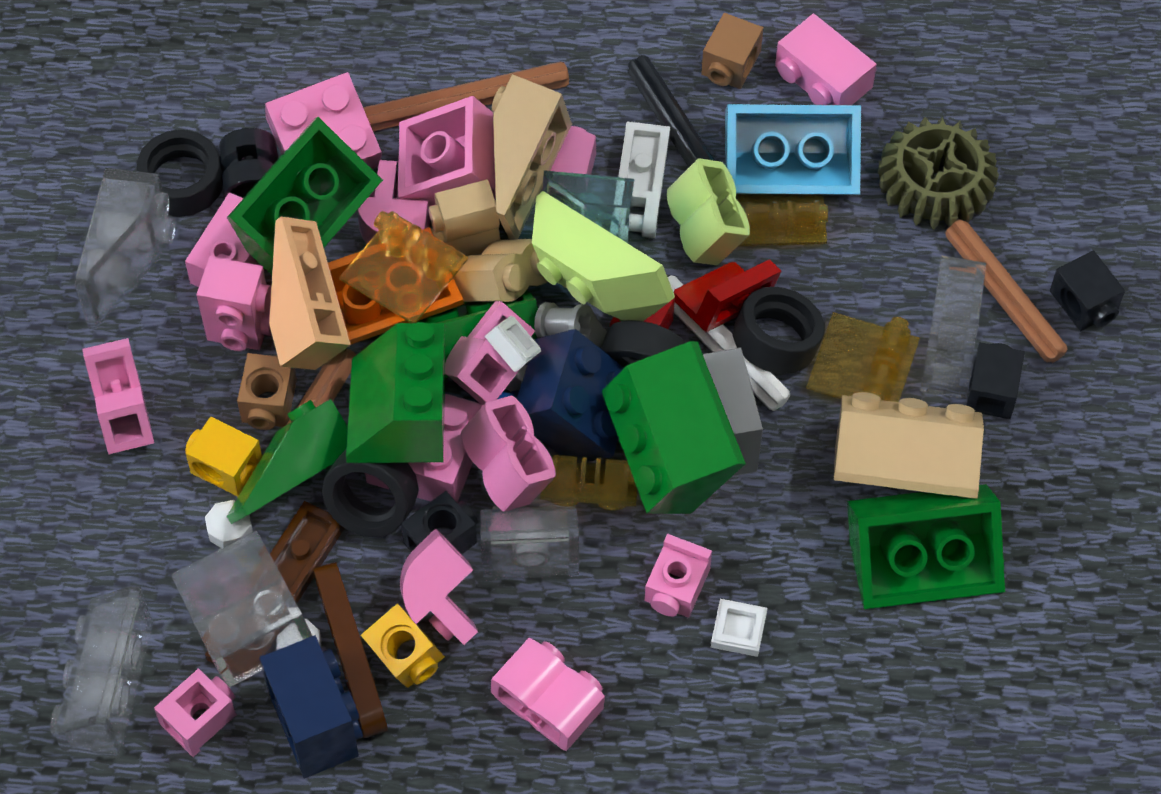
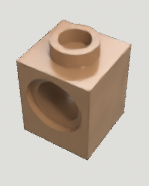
M723 13L703 50L701 75L708 77L717 85H730L741 89L761 52L764 27Z
M247 353L237 400L242 422L248 423L250 426L260 430H270L274 426H286L289 421L287 414L291 412L297 383L295 368L280 367L278 356ZM264 392L275 393L273 396L269 398L258 397L260 394Z

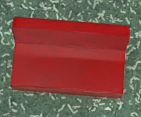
M770 259L746 271L736 262H730L676 288L673 292L675 303L705 332H708L736 318L743 302L752 292L763 287H774L782 271Z

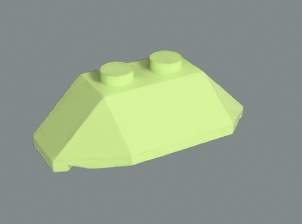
M542 191L536 196L532 245L540 261L537 263V268L550 284H561L581 304L588 302L602 312L623 321H644L675 297L662 264L546 192Z

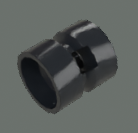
M242 128L228 133L221 139L219 153L221 169L223 170L224 200L229 192L244 198L278 160L276 140L271 133L258 128Z

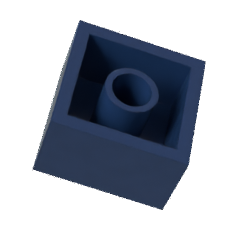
M577 329L536 338L535 342L541 348V352L528 362L517 396V400L524 406L530 416L534 436L573 464L613 457L618 435L601 391L624 367Z
M314 635L259 657L268 694L303 778L305 779L359 757L356 740L363 737L358 723V719H360L351 693L349 691L344 692L339 678L341 672L331 648L322 651L317 637Z

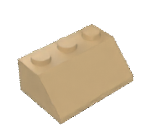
M857 392L853 396L842 395L835 444L834 480L977 499L984 433L982 413L975 412L972 407L962 404H950L947 408L928 406L925 401L915 398H903L900 402L881 400L878 395L868 392Z

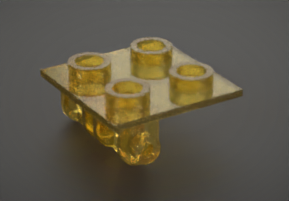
M736 194V199L744 209L750 226V235L739 246L827 244L826 222H828V206L824 204L823 195Z
M381 211L374 221V227L379 229V231L341 274L339 280L406 321L416 323L468 261V257L451 245H447L432 236L431 233L402 218L396 212L391 211L387 213Z
M833 312L806 389L841 400L842 395L853 396L857 392H868L878 395L881 400L899 402L920 338L911 335V331L908 328L909 322L901 317H893L891 322H887L882 327Z
M553 455L552 460L556 476L541 492V500H551L553 504L565 507L575 506L579 502L598 504L601 508L608 510H621L626 508V506L636 507L637 487L627 460L606 459V465L601 464V458H596V464L587 463V457H582V463H577V457Z

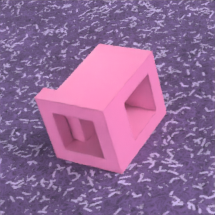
M667 534L663 548L645 586V601L649 602L654 610L663 615L674 617L680 614L689 618L710 571L712 550ZM668 573L679 576L681 579H674Z
M199 668L154 707L160 725L192 757L200 752V747L236 716L232 703L235 695L232 690L217 676L210 680ZM206 709L199 718L193 719L196 711Z

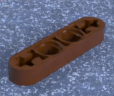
M333 562L313 568V574L332 637L335 639L334 644L345 679L348 681L346 683L359 713L360 719H358L363 737L365 739L388 732L382 705L337 563Z

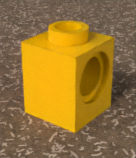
M211 416L201 430L196 429L192 433L185 448L191 474L237 497L262 457L258 439Z
M398 603L361 634L362 638L395 678L407 688L414 683L418 685L427 681L437 671L438 663L445 657ZM408 640H415V648L412 654L405 659H397V651L400 645Z

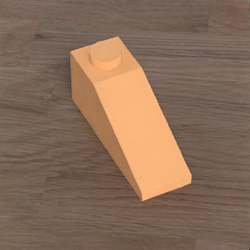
M282 216L275 221L269 326L280 367L316 370L351 345L317 223L315 221Z

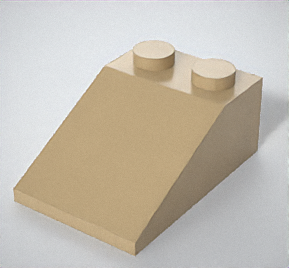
M512 74L507 86H501L496 92L492 103V111L494 112L496 213L508 239H518L536 202V196L539 195L572 123L561 93Z

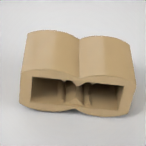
M488 179L435 193L436 205L428 207L433 226L431 231L441 252L446 253L449 263L462 260L470 255H481L491 243L500 240V222L496 213V202Z
M532 239L495 241L483 251L482 255H470L463 258L452 271L464 303L514 301L522 296L529 286H539L547 282L537 268V263L540 261L533 248Z

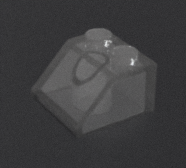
M549 502L539 507L516 508L505 512L497 506H494L492 509H481V550L484 581L579 577V527L576 506H565L561 503Z

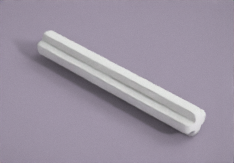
M672 275L668 277L673 292L676 288L684 285L677 277ZM674 303V314L712 352L737 348L733 333L724 324L705 332ZM744 357L753 394L769 410L775 411L781 408L790 397V391L771 372L760 369Z

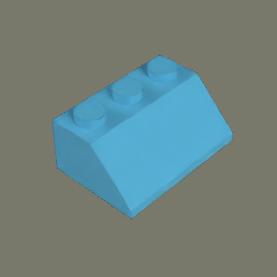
M728 104L725 109V166L734 180L736 194L860 195L861 105Z

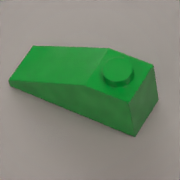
M331 399L318 407H315L312 400H309L287 414L291 423L276 432L226 516L231 524L248 516L332 465L347 449L348 426Z

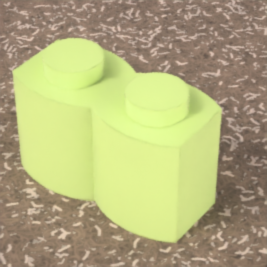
M698 158L667 189V201L671 215L680 224V238L683 249L694 263L718 265L750 235L748 218L736 199L734 180L723 162Z

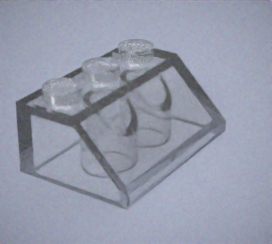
M131 585L92 598L87 615H80L77 621L75 642L78 644L75 659H69L65 665L63 687L66 689L64 700L62 705L57 704L54 707L50 724L51 733L55 735L63 752L120 760L154 628L141 587Z

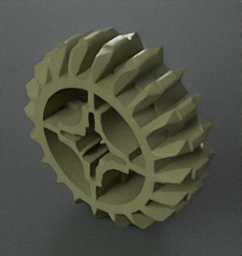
M943 116L938 120L937 124H931L924 117L919 127L908 122L903 132L895 131L890 143H886L882 150V161L879 162L878 166L879 186L882 193H887L886 200L888 206L899 205L898 213L900 218L910 213L914 214L913 221L915 227L922 222L923 218L930 220L933 230L938 226L939 220H944L948 227L952 226L957 221V218L969 223L973 218V214L981 215L986 208V204L990 203V200L993 199L996 189L994 185L997 184L999 176L998 168L995 167L997 162L996 153L989 152L988 140H977L976 128L967 132L963 131L961 120L954 126L946 125ZM944 165L943 172H940L941 166ZM933 173H937L935 179H932Z

